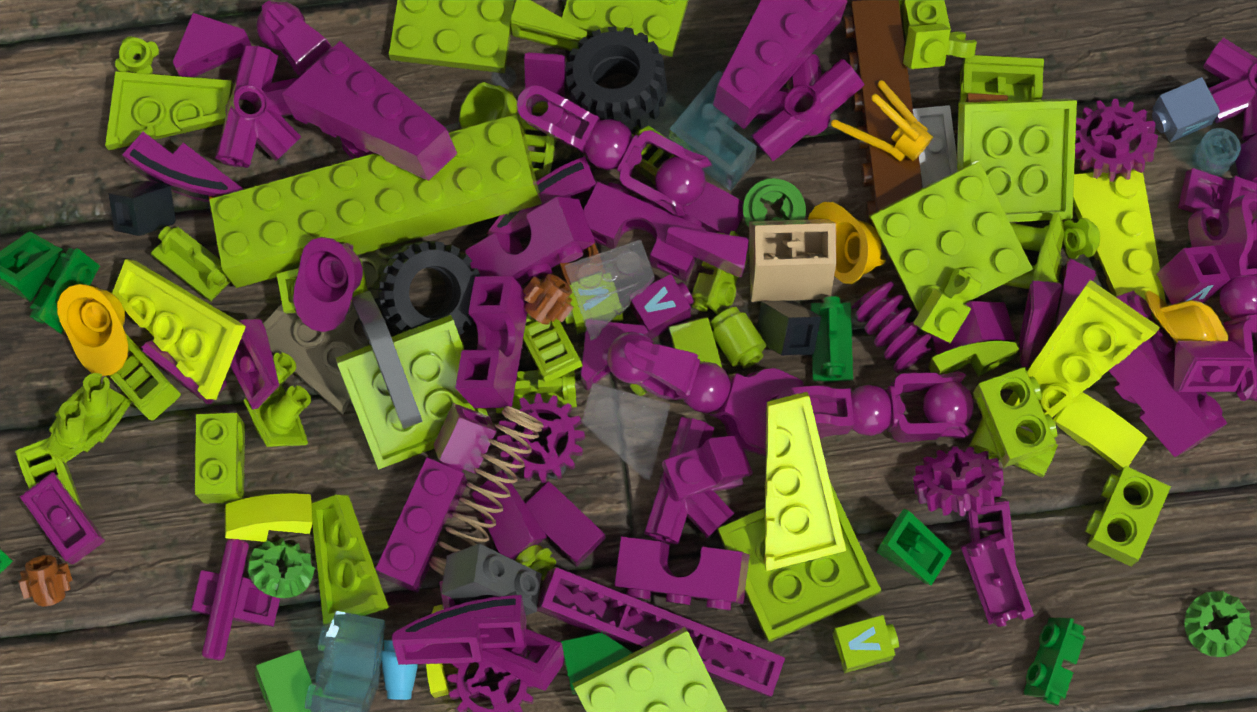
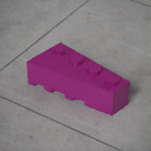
M761 0L718 83L713 106L745 129L841 22L848 0Z
M341 41L282 93L296 120L305 124L308 122L320 127L322 132L335 138L338 135L353 142L355 147L367 153L370 150L379 154L387 162L428 181L457 155L450 135L443 125Z
M1135 291L1116 297L1159 326L1151 315L1152 311L1147 301L1138 296ZM1159 328L1156 334L1134 349L1130 355L1119 364L1113 366L1109 372L1116 379L1117 385L1114 389L1124 400L1127 399L1129 402L1138 404L1142 408L1140 411L1142 421L1174 457H1177L1194 448L1228 423L1222 416V409L1218 402L1211 396H1208L1206 392H1177L1174 389L1175 343L1167 331Z

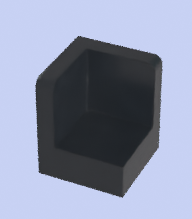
M144 181L108 193L114 231L142 236L173 225L176 222L170 185Z
M762 301L756 330L766 343V346L781 356L811 355L815 351L821 316L796 301Z

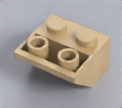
M829 219L749 221L750 301L818 300L830 297L836 268V223Z

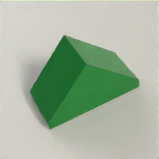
M31 231L27 232L0 251V285L31 302L59 260L63 249Z
M903 508L876 553L925 584L932 586L952 551L909 510Z

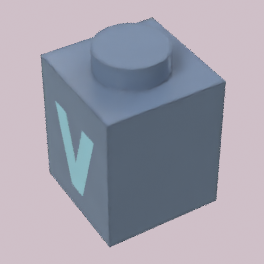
M1201 77L1160 95L1152 108V119L1156 124L1157 130L1160 133H1165L1169 142H1172L1212 125L1220 110Z

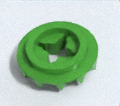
M772 178L760 181L748 191L742 206L744 223L749 227V221H764L768 211L764 204L772 205L776 201L778 202L781 197L784 200L781 203L780 213L784 216L782 219L774 217L769 221L785 219L804 220L806 215L804 198L793 184L785 180Z
M283 537L277 542L266 540L262 546L254 548L248 562V573L253 584L263 593L276 598H291L303 593L311 584L315 570L311 564V554L304 553L300 549L299 543L295 545L285 543ZM279 558H283L285 566L288 567L283 578H281V572H279V568L276 566Z
M1224 591L1206 592L1197 597L1189 605L1184 619L1185 631L1189 641L1197 650L1212 657H1227L1238 652L1247 644L1253 629L1250 623V611L1240 602L1239 597H1234ZM1213 612H1217L1220 618H1233L1224 627L1225 635H1221L1218 629L1204 631L1203 627L1209 625L1208 623L1214 620Z

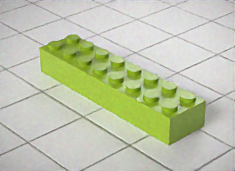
M517 114L450 132L449 135L457 155L429 181L387 162L383 156L374 153L209 199L223 272L233 285L239 288L276 278L279 273L299 268L304 247L312 239L319 237L332 238L340 244L349 243L353 245V251L356 255L541 205L542 202L526 136Z

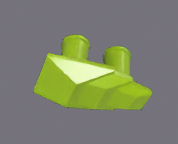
M1055 212L1052 215L1050 224L1045 226L1044 229L1011 222L1010 224L1022 248L1039 252L1036 265L1032 266L1033 270L1003 285L1029 289L1032 281L1060 283L1059 275L1063 262L1061 248L1064 238V227L1060 214Z
M278 352L273 356L279 387L258 409H252L247 398L244 399L256 431L267 447L307 445L308 440L299 414L309 406L311 397L303 387L298 385L295 388L293 385L290 386L285 392L282 384L295 372L296 363L290 355L283 352L279 354Z
M100 373L89 374L85 377L83 386L63 403L55 413L57 418L49 429L52 434L45 447V452L64 463L82 451L88 452L99 441L103 443L132 403L130 399L110 389V381L106 376L101 384L102 374Z

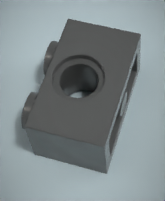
M477 544L447 555L441 594L462 604L492 597L522 595L525 614L529 615L537 612L542 574L482 544Z

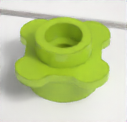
M127 37L122 41L119 49L120 58L116 59L115 66L119 72L130 71L152 74L153 69L151 65L154 57L159 54V48L155 42L150 41L146 43L140 38ZM136 54L141 55L139 60H134Z
M1080 218L1076 223L1071 220L1065 221L1063 223V242L1068 257L1077 259L1082 254L1086 257L1093 256L1100 244V232L1097 226L1087 218Z
M541 545L528 547L515 560L541 573V580L546 577L547 572L556 564L554 557L550 558L552 554L550 549H543Z

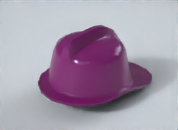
M319 237L312 239L304 247L294 287L293 301L297 315L312 330L326 332L336 329L344 321L349 311L353 292L360 286L363 277V267L359 257L353 251V245L349 243L340 244L332 238Z

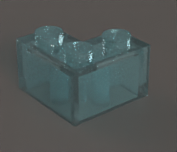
M718 70L669 129V140L691 152L706 156L712 166L704 168L703 171L731 191L754 164L757 146L735 131L733 127L737 123L713 106L717 86L723 75Z
M340 611L335 612L330 627L323 626L320 633L318 650L324 651V659L321 658L316 672L317 685L310 684L308 688L305 709L311 710V712H369L379 686L385 620Z

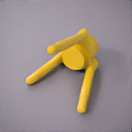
M883 80L878 82V87L903 118L879 95L873 94L871 99L899 126L891 137L896 142L895 146L838 120L831 121L832 127L890 153L900 162L905 156L915 161L933 139V136L927 132L928 129L914 117Z

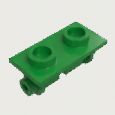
M68 248L66 254H60L58 262L48 277L56 282L53 288L44 285L34 303L29 307L32 309L29 315L30 318L41 324H47L60 334L64 330L57 313V303L61 293L73 285H90L100 268L98 263L78 248L75 250Z
M835 296L825 297L824 303H811V311L821 316L815 351L812 354L813 382L853 381L851 303H840V298Z
M1049 617L1039 636L1040 646L1036 658L1027 671V684L1023 695L1043 697L1044 702L1054 706H1059L1060 700H1065L1074 672L1061 667L1064 660L1076 665L1086 636L1083 635L1085 628L1073 623L1074 619Z

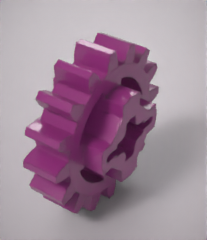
M1113 99L1110 107H1106L1101 100L1097 101L1096 111L1085 107L1082 119L1076 118L1075 159L1081 158L1080 169L1083 171L1090 167L1094 168L1093 178L1096 179L1102 172L1108 173L1109 182H1114L1118 173H1121L1126 180L1130 179L1131 169H1135L1140 173L1144 172L1145 161L1152 162L1154 159V151L1158 140V135L1154 134L1155 122H1146L1147 111L1143 109L1137 113L1133 112L1134 103L1131 101L1126 104L1125 108L1119 107L1118 99Z
M537 393L535 403L529 404L522 397L520 398V405L522 407L520 411L543 423L544 427L541 429L544 435H548L547 446L549 449V453H546L543 446L541 447L538 442H533L536 439L520 437L532 449V452L528 454L514 452L524 461V479L530 481L534 473L539 474L541 482L546 483L548 473L551 472L558 479H561L562 472L560 468L565 465L573 470L575 463L571 456L583 455V448L576 445V442L584 440L585 433L584 431L574 430V428L582 423L580 416L569 418L572 406L567 403L559 408L558 398L555 395L550 398L548 403H543L541 394ZM537 413H548L556 416L557 419L548 421L539 418ZM511 420L510 422L499 421V425L515 431L519 424ZM525 427L524 434L534 435L530 429ZM507 433L506 435L496 437L497 442L514 448L528 450L518 440L514 441V438ZM568 435L567 446L558 457L556 449L559 441L565 439V436ZM502 451L500 453L503 461L513 458L514 461L511 464L521 465L518 460L507 452ZM533 455L542 458L545 464L531 463L524 458ZM510 467V470L513 473H516L520 470L517 468Z
M955 446L952 447L951 451H948V454L942 450H937V458L934 459L926 456L923 458L924 466L919 465L915 467L916 475L913 476L915 494L918 495V502L920 504L927 503L928 510L931 512L942 508L944 516L949 515L952 510L958 512L960 516H965L966 511H969V509L979 513L981 512V504L993 506L995 504L994 497L1002 496V486H1004L1003 469L999 467V460L997 458L989 459V452L987 451L977 455L974 454V447H969L963 452V450H959Z
M526 651V653L523 655V658H525V659H526L527 656H528V652H527V651ZM482 657V662H478L479 668L474 678L468 679L467 682H465L466 675L473 663H451L458 670V673L447 676L449 683L457 685V689L451 691L449 696L452 700L462 699L457 708L459 712H467L469 709L472 712H523L520 707L522 702L529 704L534 702V698L527 691L536 687L526 683ZM490 672H494L497 677L504 676V679L498 682L499 689L496 691H491L489 686L481 687L483 683L488 681L487 674ZM520 681L517 695L508 703L506 696L511 686ZM482 696L492 702L494 709L480 707L470 698Z

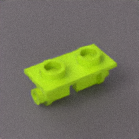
M166 226L160 232L158 238L162 242L151 252V255L210 302L231 282L222 270L220 259L181 228L176 227L172 229Z
M735 231L730 232V235L738 236ZM748 250L746 255L745 266L748 260ZM703 261L702 266L706 269H712L714 272L713 275L699 272L691 295L694 301L692 307L703 312H707L708 307H710L719 315L727 310L735 300V285L738 276Z
M539 370L517 372L512 408L517 410L522 408L520 405V398L522 397L529 404L535 403L537 393L541 394L543 403H548L550 398L555 395L558 398L559 408L567 403L572 408H577L574 370L548 383L544 381ZM496 408V413H502L504 408Z

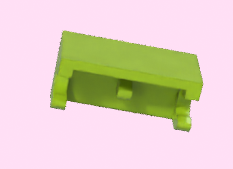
M981 55L964 58L960 68L959 103H965L968 93L1008 95V101L1042 99L1044 59Z

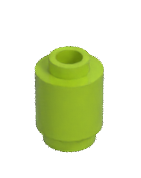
M731 307L721 312L711 321L710 325L714 330V339L733 367L742 365L746 369L755 365L763 358L762 351L765 349L766 343L746 313H741L737 307Z

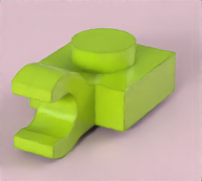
M943 23L909 26L903 64L910 69L945 66L946 55L961 58L974 57L977 41L965 40L966 33L964 32L950 33L951 29Z
M957 268L952 273L944 292L933 289L915 319L914 324L920 329L951 343L971 310L964 302L977 295L982 283L971 278L972 275Z

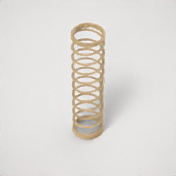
M509 406L503 407L502 414L511 421L530 429L535 435L524 434L495 424L496 428L521 442L528 450L514 448L493 439H488L489 443L513 456L521 465L507 463L484 453L481 454V457L509 473L514 480L497 477L477 468L474 469V472L500 486L507 495L487 491L467 483L469 488L483 494L500 508H487L465 498H459L461 502L480 511L493 523H481L456 512L452 513L454 517L472 525L485 536V539H480L462 534L450 527L445 528L447 532L464 539L472 546L477 545L475 542L489 541L488 534L481 527L496 526V521L488 512L499 513L503 511V506L494 497H510V491L501 482H518L517 476L507 467L517 469L525 467L524 461L514 452L522 454L532 452L530 445L520 437L528 439L538 438V432L542 431L541 428L544 427L543 423L536 418ZM438 542L439 546L454 553L461 551L444 542ZM432 556L431 561H429L430 567L444 575L446 559Z

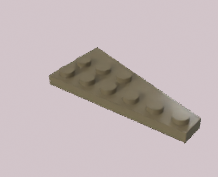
M424 237L357 255L362 260L367 288L374 299L379 298L378 290H373L374 281H380L381 275L377 271L380 265L388 263L386 257L391 252H398L400 250L399 247L405 244L422 242ZM350 303L349 311L344 321L336 329L326 332L312 330L302 322L297 313H284L281 304L263 323L272 354L275 355L278 352L281 354L283 352L290 355L296 363L294 373L343 415L351 398L337 365L336 358L370 345L353 303Z

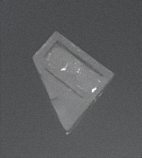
M641 239L565 265V271L590 340L596 339L601 334V330L616 315L619 316L630 305L631 300L637 294H641L654 281V274Z
M592 383L582 424L642 478L650 481L671 404Z

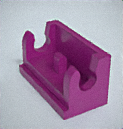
M996 533L960 546L988 624L994 623L997 627L1006 626V621L1019 617V619L1025 620L1034 616L1006 537Z

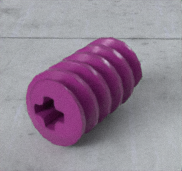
M888 282L866 293L854 303L851 310L859 308L855 315L858 322L869 320L865 326V332L869 335L879 333L874 340V344L879 348L888 346L884 352V357L886 360L898 358L893 370L896 373H900L917 363L932 350V348L928 349L926 347L932 334L926 333L920 336L916 334L919 327L914 322H907V318L913 309L909 307L898 310L897 306L904 297L900 294L889 298L887 294L894 284Z

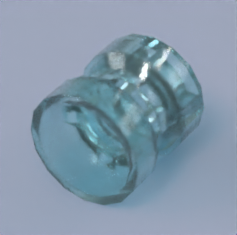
M1223 128L1210 130L1194 150L1192 157L1194 167L1218 177L1226 174L1239 156L1241 150L1240 141L1230 130Z

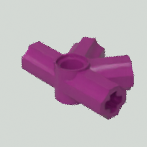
M1223 37L1203 66L1204 69L1224 81L1208 88L1220 110L1214 121L1220 123L1244 112L1242 140L1247 141L1257 134V84L1255 82L1257 80V58Z
M247 45L243 49L232 95L226 105V118L215 159L220 160L223 164L232 167L248 168L251 164L256 142L276 162L301 138L283 118L293 114L282 93L298 78L271 83L278 55L274 54L270 49ZM245 99L250 101L254 106L255 114L243 112L240 109L239 100Z
M811 54L786 82L787 88L781 87L755 116V118L767 120V122L756 130L751 137L771 161L774 162L805 135L813 136L823 132L830 123L831 113L865 85L845 60L841 59L822 75L820 59L816 54Z
M681 417L667 459L702 447L705 441L712 437L714 427L694 418ZM663 471L644 534L664 543L678 544L686 517H688L708 538L734 514L715 492L741 487L743 485L742 478L676 502L666 474Z

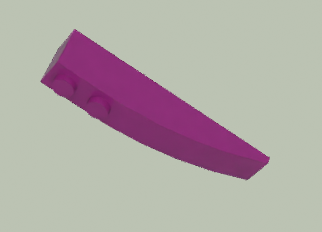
M557 567L547 572L539 593L537 612L594 634L603 633L617 643L636 650H640L685 627L710 677L768 697L773 695L785 660L783 656Z

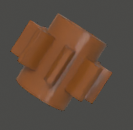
M548 274L546 278L543 277L541 280L534 276L523 290L526 294L524 300L527 301L524 306L526 312L542 324L547 325L551 321L554 322L555 319L563 322L574 308L570 304L572 298L569 297L572 294V289L565 281L553 274Z
M42 555L35 557L26 563L25 571L20 572L22 579L18 583L23 598L33 597L34 603L38 606H51L59 603L65 598V591L71 589L69 582L72 581L68 563L58 565L54 556Z

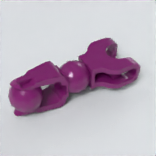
M270 0L262 5V11L256 23L257 34L268 47L281 51L298 77L303 75L332 48L324 36L305 22V17L294 5L288 2H273ZM340 137L343 151L351 159L374 154L370 150L367 153L355 147L353 142Z
M529 86L519 95L517 100L518 113L531 127L586 153L589 161L599 168L606 170L617 169L620 173L619 179L625 188L659 204L675 216H686L684 206L697 201L703 194L706 185L703 169L712 166L706 156L691 152L651 130L643 131L639 136H633L629 127L621 121L614 119L600 120L598 116L541 86ZM547 102L548 109L544 115L538 117L533 115V107L537 103ZM647 144H651L673 155V157L665 160L657 170L655 176L656 190L631 178L634 166L642 161L641 152Z
M1247 193L1237 197L1229 205V221L1222 211L1205 208L1191 215L1188 221L1191 247L1215 246L1231 279L1220 290L1219 304L1225 314L1232 319L1223 323L1224 329L1228 334V341L1235 342L1252 357L1251 363L1236 392L1241 401L1248 399L1257 401V352L1253 353L1252 333L1257 342V194ZM1248 207L1250 208L1253 215L1252 222L1248 212ZM1206 222L1210 227V233L1207 231Z
M636 332L621 334L613 341L610 348L605 349L602 357L609 365L612 374L622 382L637 384L663 399H683L684 403L694 411L710 412L711 416L722 421L728 436L738 435L744 450L766 457L767 402L771 399H777L778 395L785 389L804 387L803 381L776 368L749 373L745 376L737 373L727 375L726 371L716 363L700 362L698 355L695 353L657 345L645 334Z
M958 371L942 375L937 373H903L895 378L886 391L881 387L873 385L856 387L853 391L850 388L833 389L826 386H804L785 389L777 397V399L808 392L820 439L833 435L848 434L851 429L858 434L867 436L880 434L887 429V432H891L893 439L900 443L937 440L939 437L965 438L973 433L966 424L973 415L974 400L970 390L961 384L966 374ZM927 390L923 401V411L930 423H908L905 415H903L905 405L901 401L900 394Z

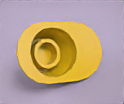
M822 202L814 207L809 214L808 220L829 219L836 223V268L834 276L839 281L845 284H853L862 275L867 274L877 266L885 264L886 258L881 253V239L873 226L855 219L847 210L835 202Z
M84 284L68 287L60 295L57 303V313L77 358L91 373H100L102 376L115 374L123 367L128 357V341L123 329L125 311L122 303L114 294L97 287L94 288Z
M1151 291L1145 293L1146 301L1153 314L1176 343L1178 341H1228V334L1218 315L1208 305L1199 301L1189 300L1168 306L1157 294Z

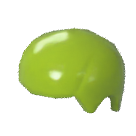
M486 82L478 84L468 93L461 105L459 115L461 129L515 114L518 116L517 100L512 92L500 85L495 86Z

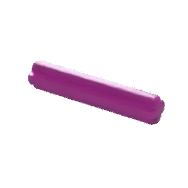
M228 539L226 542L202 650V656L207 659L219 661L225 657L249 547L248 543L243 540Z

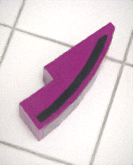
M142 132L122 154L129 166L148 180L170 185L172 192L198 201L210 203L209 199L244 190L185 143H182L172 154L145 132Z
M585 156L559 167L537 181L541 205L555 197L579 199L580 202L589 200L596 182ZM541 205L499 216L487 232L488 237L494 233L518 235L520 241L530 238L531 227L526 214Z
M522 595L492 597L466 602L437 611L393 632L392 642L398 665L482 662L483 648L525 647L527 619Z

